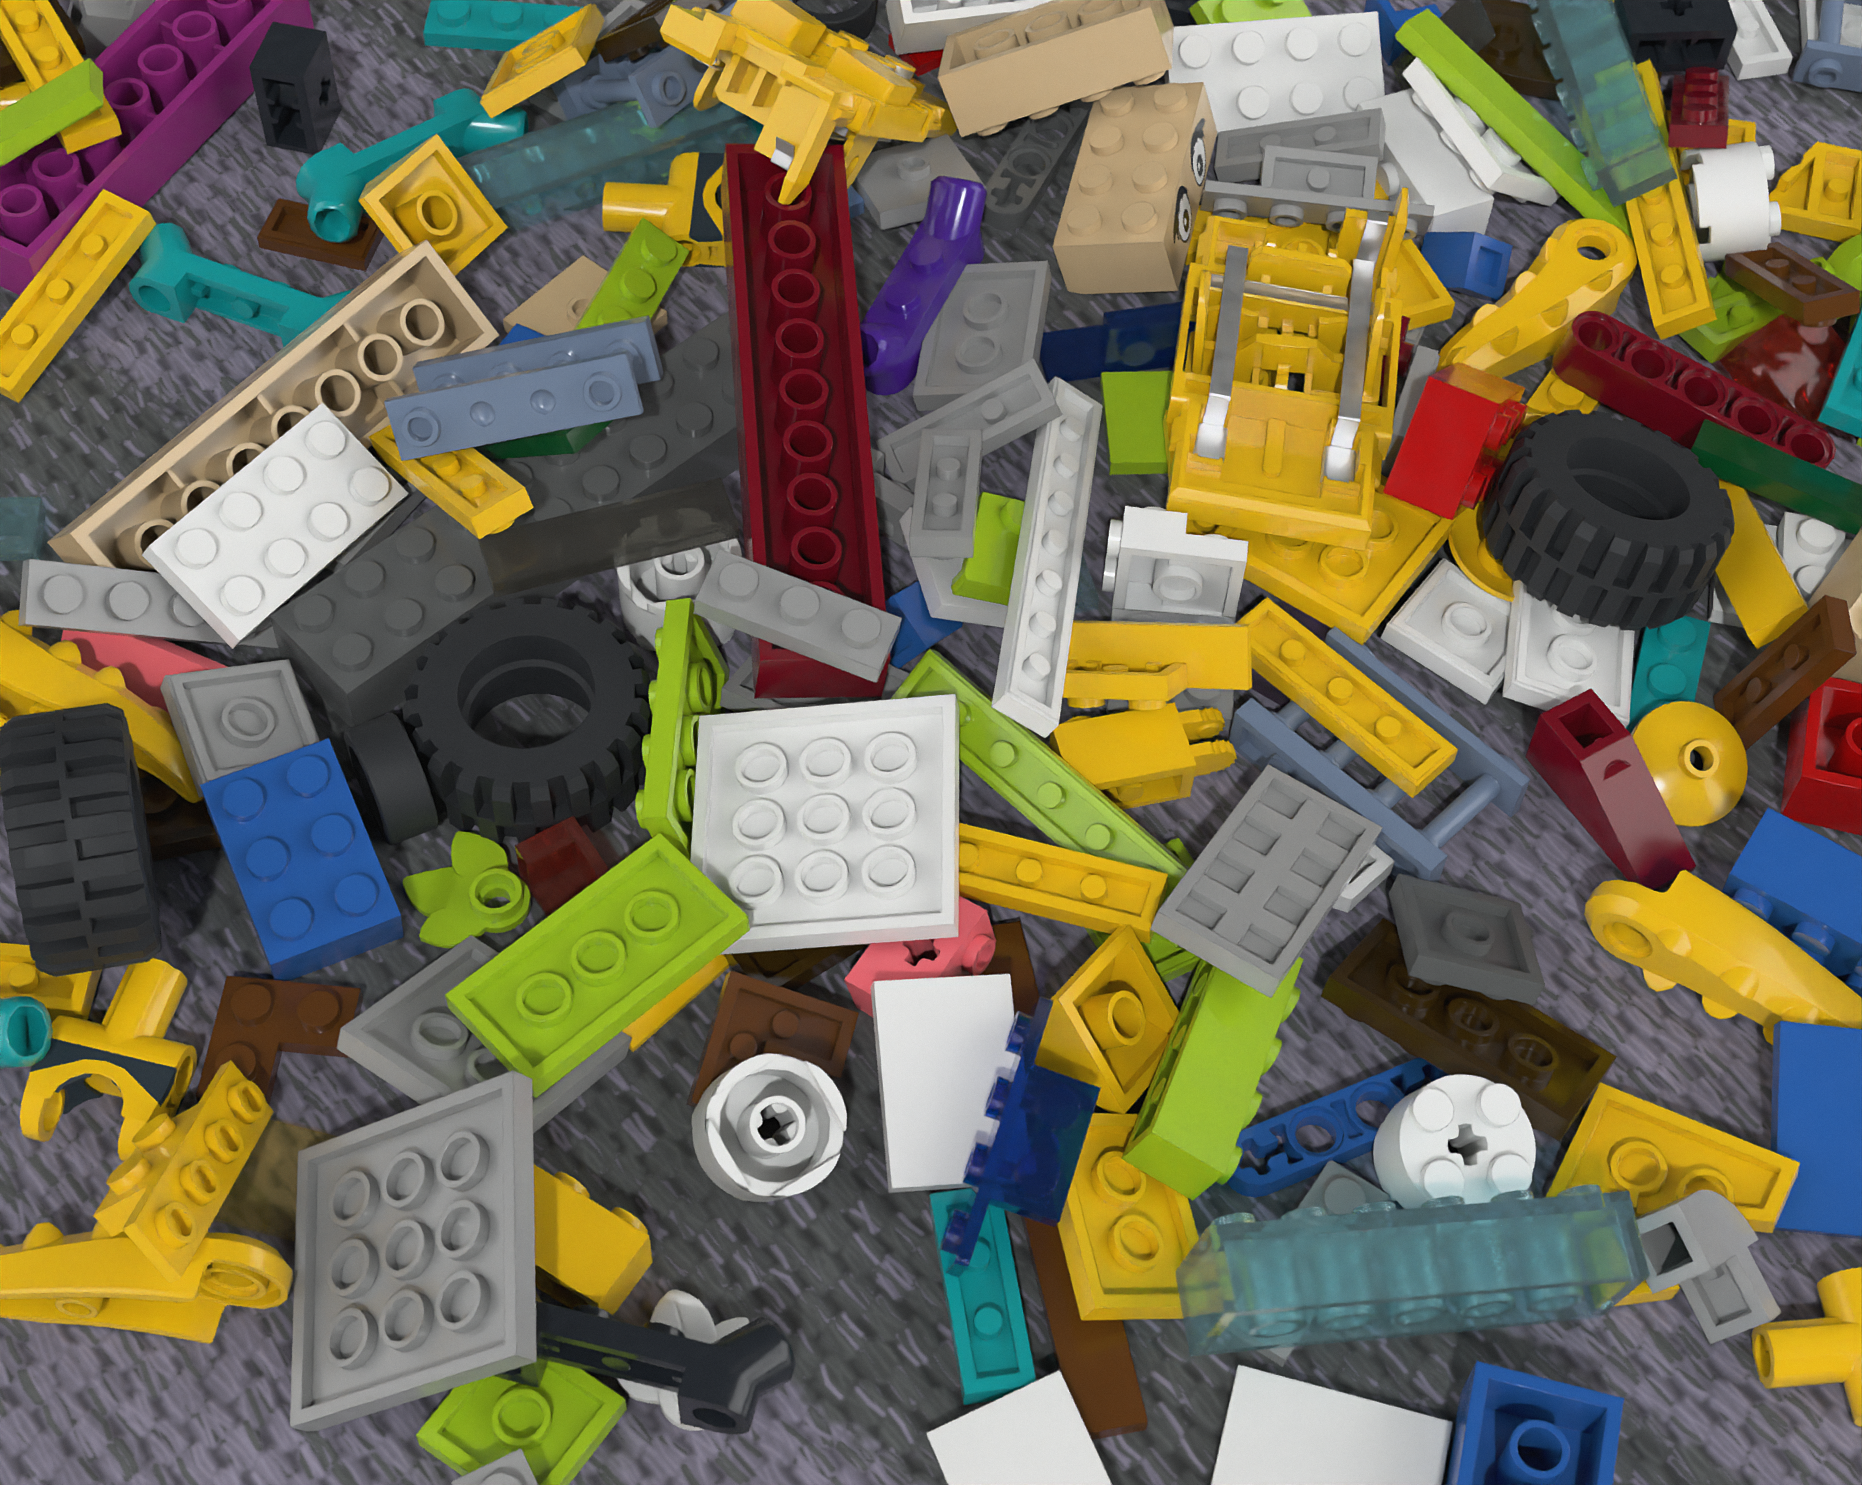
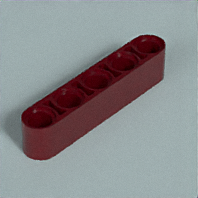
M1586 311L1579 314L1573 320L1554 353L1552 360L1554 371L1565 383L1641 424L1671 437V440L1690 450L1704 420L1707 419L1823 469H1826L1835 458L1836 447L1834 440L1820 426L1602 312Z

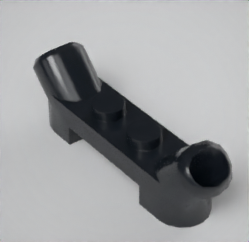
M536 1292L537 1362L493 1376L539 1388L547 1363L551 1361L677 1393L681 1424L723 1434L741 1435L749 1432L759 1397L791 1381L796 1361L792 1348L779 1325L775 1321L764 1317H759L710 1344L686 1338L685 1334L679 1329L664 1323L648 1322L641 1327L616 1321L607 1311L591 1305H576L572 1310L544 1303Z

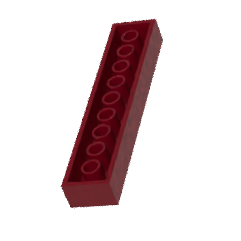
M725 143L721 201L745 559L886 612L843 145H826L809 184L790 205H784L779 203L778 200L788 171L770 162L771 158L754 150L755 144ZM750 635L754 699L882 697L890 662V653L878 681L875 683Z

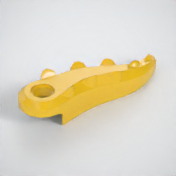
M1574 219L1556 227L1527 271L1518 276L1510 290L1495 304L1483 305L1473 315L1471 322L1458 331L1444 345L1438 354L1440 359L1436 372L1461 362L1503 378L1554 355L1573 320L1579 314L1586 311H1599L1610 316L1615 311L1620 294L1632 278L1637 265V251L1631 237L1621 228L1599 219ZM1586 246L1595 247L1601 250L1606 258L1601 260L1588 259L1580 254L1578 249Z
M19 610L8 611L2 616L0 615V711L7 718L11 719L14 716L103 703L123 709L126 716L137 767L159 778L192 803H197L204 798H199L169 713L160 707L150 706L129 691L125 686L121 671L116 667L109 666L97 672L81 664V653L77 645L72 641L63 640L50 646L33 637L32 627L18 626Z
M1686 870L1680 871L1668 891L1663 893L1635 882L1618 879L1604 881L1594 889L1585 904L1584 916L1595 939L1615 957L1643 968L1644 979L1649 988L1659 992L1671 989L1679 983L1702 995V1004L1705 1012L1717 1019H1726L1740 1013L1764 1026L1763 1033L1765 1039L1771 1045H1773L1774 1025L1779 1021L1862 1029V997L1766 921Z
M97 1221L92 1232L64 1236L50 1222H42L33 1227L23 1244L11 1246L0 1244V1317L42 1323L116 1328L209 1344L212 1343L225 1306L235 1305L266 1309L279 1306L288 1299L292 1284L293 1270L275 1248L263 1241L239 1234L209 1233L207 1231L182 1278L170 1284L124 1231L112 1237Z

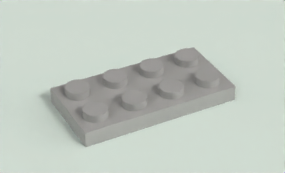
M1268 764L1160 907L1150 930L1271 998L1375 845L1383 827Z

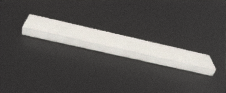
M1056 376L1049 382L1048 386L1063 415L1037 428L991 706L1044 738L1059 726L1103 407L1094 399Z

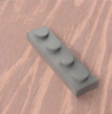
M35 559L23 561L18 626L229 646L160 573ZM270 617L236 647L278 649Z

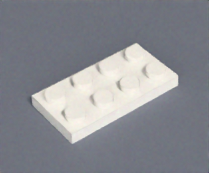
M1378 12L1174 27L1172 69L1165 71V84L1204 82L1217 129L1216 136H1218L1220 131L1357 111L1358 103L1385 96Z
M321 403L150 544L142 556L233 649L394 509L409 493L324 403Z

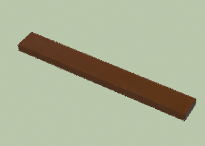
M1017 921L992 926L996 938L994 955L987 968L980 975L1010 974L1031 1171V1180L1027 1184H1014L1013 1186L1058 1371L1060 1370L1092 1440L1143 1431L1147 1429L1148 1419L1123 1321L1081 1320L1033 1129V1124L1045 1112L1069 1113L1062 1084L1033 1068L1045 1017L1021 923Z

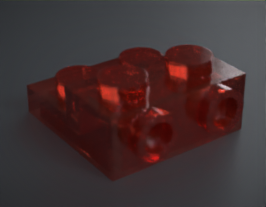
M1784 313L1742 341L1719 361L1730 373L1734 382L1824 429L1828 425L1817 420L1846 344L1832 326L1823 328L1804 327L1800 322Z

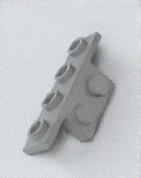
M1265 145L1260 186L1206 180L1200 210L1213 212L1215 216L1243 220L1247 216L1269 218L1271 223L1283 227H1296L1302 225L1303 222L1326 224L1328 230L1340 233L1346 208L1385 212L1392 216L1396 201L1374 199L1378 157ZM1409 203L1407 227L1403 240L1415 238L1417 235L1425 236L1434 216L1435 205Z

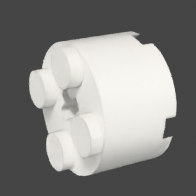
M1751 141L1728 144L1727 149L1696 148L1682 151L1679 165L1681 170L1689 169V184H1686L1685 190L1703 262L1725 260V255L1730 253L1766 250L1767 245L1771 243V236H1778L1781 232L1779 204L1777 201L1769 202L1767 180H1772L1774 177V156L1771 146L1758 147L1756 142Z
M684 510L659 513L641 522V530L628 541L626 536L620 544L616 557L622 618L627 629L642 648L656 651L655 633L657 628L663 627L667 600L691 598L695 604V599L719 549L742 557L741 548L736 537L728 529L726 534L718 527L712 525L711 517L699 512ZM701 616L716 646L723 645L732 638L735 629Z
M769 1053L752 1057L720 1075L705 1090L692 1114L694 1149L701 1167L707 1176L719 1188L742 1201L752 1202L780 1200L807 1191L820 1183L830 1174L838 1161L847 1125V1113L843 1098L834 1082L821 1068L794 1057ZM775 1116L781 1128L773 1134V1138L763 1140L757 1128L763 1123L762 1118L766 1120Z
M1466 1074L1439 1078L1400 1100L1389 1112L1385 1121L1381 1123L1375 1136L1373 1147L1375 1171L1382 1189L1390 1195V1199L1392 1201L1397 1200L1402 1207L1413 1214L1411 1217L1427 1225L1440 1227L1466 1224L1497 1212L1511 1204L1529 1188L1536 1155L1533 1129L1515 1091L1505 1084L1494 1083L1482 1077ZM1448 1141L1452 1147L1457 1148L1458 1153L1449 1152Z

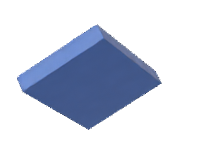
M1779 1021L1774 1025L1770 1151L1800 1162L1797 1178L1774 1230L1862 1239V1029Z

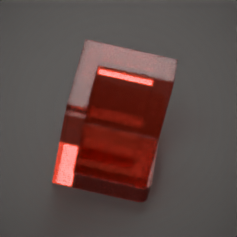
M574 816L515 845L520 877L526 883L546 917L550 916L609 871V868Z

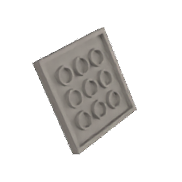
M513 1070L298 1151L291 1428L305 1432L319 1431L537 1362L533 1090L531 1078Z

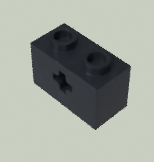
M1614 0L1605 28L1619 72L1647 60L1651 61L1656 72L1685 71L1691 67H1711L1724 70L1738 32L1728 0Z
M272 22L249 66L266 145L315 155L322 151L341 112L326 31Z

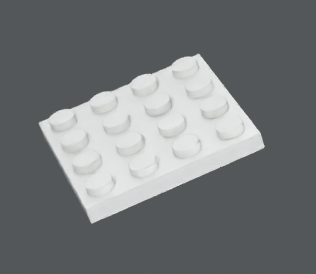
M955 694L699 716L690 862L748 915L750 926L749 932L721 954L959 937V705Z

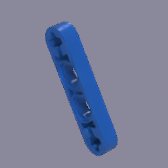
M1418 1057L1241 1130L1236 1145L1242 1148V1156L1227 1183L1234 1191L1243 1196L1255 1198L1266 1196L1321 1173L1327 1162L1331 1160L1340 1165L1373 1151L1375 1136L1379 1128L1370 1127L1361 1121L1356 1112L1358 1104L1368 1100L1379 1101L1391 1111L1400 1100L1420 1089L1426 1076H1429L1433 1082L1450 1075ZM1303 1126H1320L1331 1135L1333 1147L1326 1152H1310L1298 1143L1295 1133ZM1276 1136L1282 1138L1285 1152L1273 1156L1267 1161L1264 1175H1258L1253 1167L1244 1169L1239 1167L1244 1151L1250 1150L1256 1159L1263 1158L1276 1152L1279 1141ZM1287 1157L1293 1164H1288Z

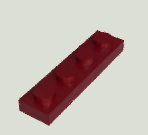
M1691 67L1685 70V75H1674L1668 147L1727 149L1729 76H1718L1719 70L1711 67Z

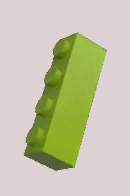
M1298 957L1271 998L1205 960L1200 959L1121 1158L1122 1160L1191 1200L1196 1199L1215 1182L1223 1185L1229 1180L1242 1156V1148L1236 1145L1239 1134L1252 1121L1262 1101V1093L1256 1090L1260 1077L1271 1068L1282 1046V1041L1275 1037L1279 1025L1289 1017L1300 997L1301 989L1294 984L1304 959Z

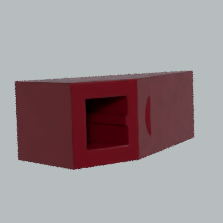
M1592 688L1540 714L1525 757L1629 882H1635L1658 891L1674 882L1680 871L1686 870L1690 873L1694 871L1696 864L1632 735Z

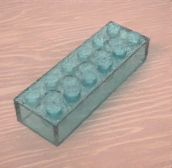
M1589 1184L1568 1188L1560 1192L1557 1197L1534 1199L1531 1191L1515 1190L1496 1195L1487 1203L1465 1204V1200L1461 1196H1444L1423 1203L1421 1208L1396 1210L1393 1202L1380 1201L1361 1205L1353 1209L1352 1214L1326 1216L1325 1209L1320 1207L1296 1209L1284 1214L1281 1220L1256 1221L1255 1216L1250 1213L1229 1214L1216 1218L1211 1222V1225L1206 1228L1175 1271L1189 1354L1190 1356L1598 1318L1602 1317L1650 1276L1629 1191L1602 1193L1600 1186Z

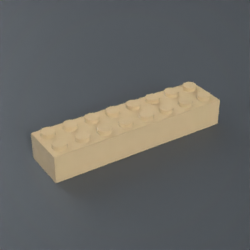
M426 239L396 254L48 541V544L65 563L159 573L142 556L147 547L321 403H324L360 443L368 449L372 445L369 436L390 425L384 401L387 398L419 392L412 369L417 362L484 349L499 334Z

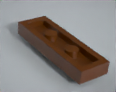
M1780 242L1769 243L1766 250L1725 255V275L1747 288L1748 291L1755 293L1772 304L1774 308L1794 318L1804 327H1828L1835 324L1837 318L1860 313V290Z
M1824 595L1713 696L1715 711L1731 723L1740 736L1745 751L1857 654L1847 601Z

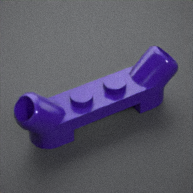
M940 175L931 181L925 217L860 323L865 388L871 393L883 396L895 394L905 389L913 381L917 374L922 347L921 343L966 265L980 264L982 262L985 248L980 226L987 191L982 183Z

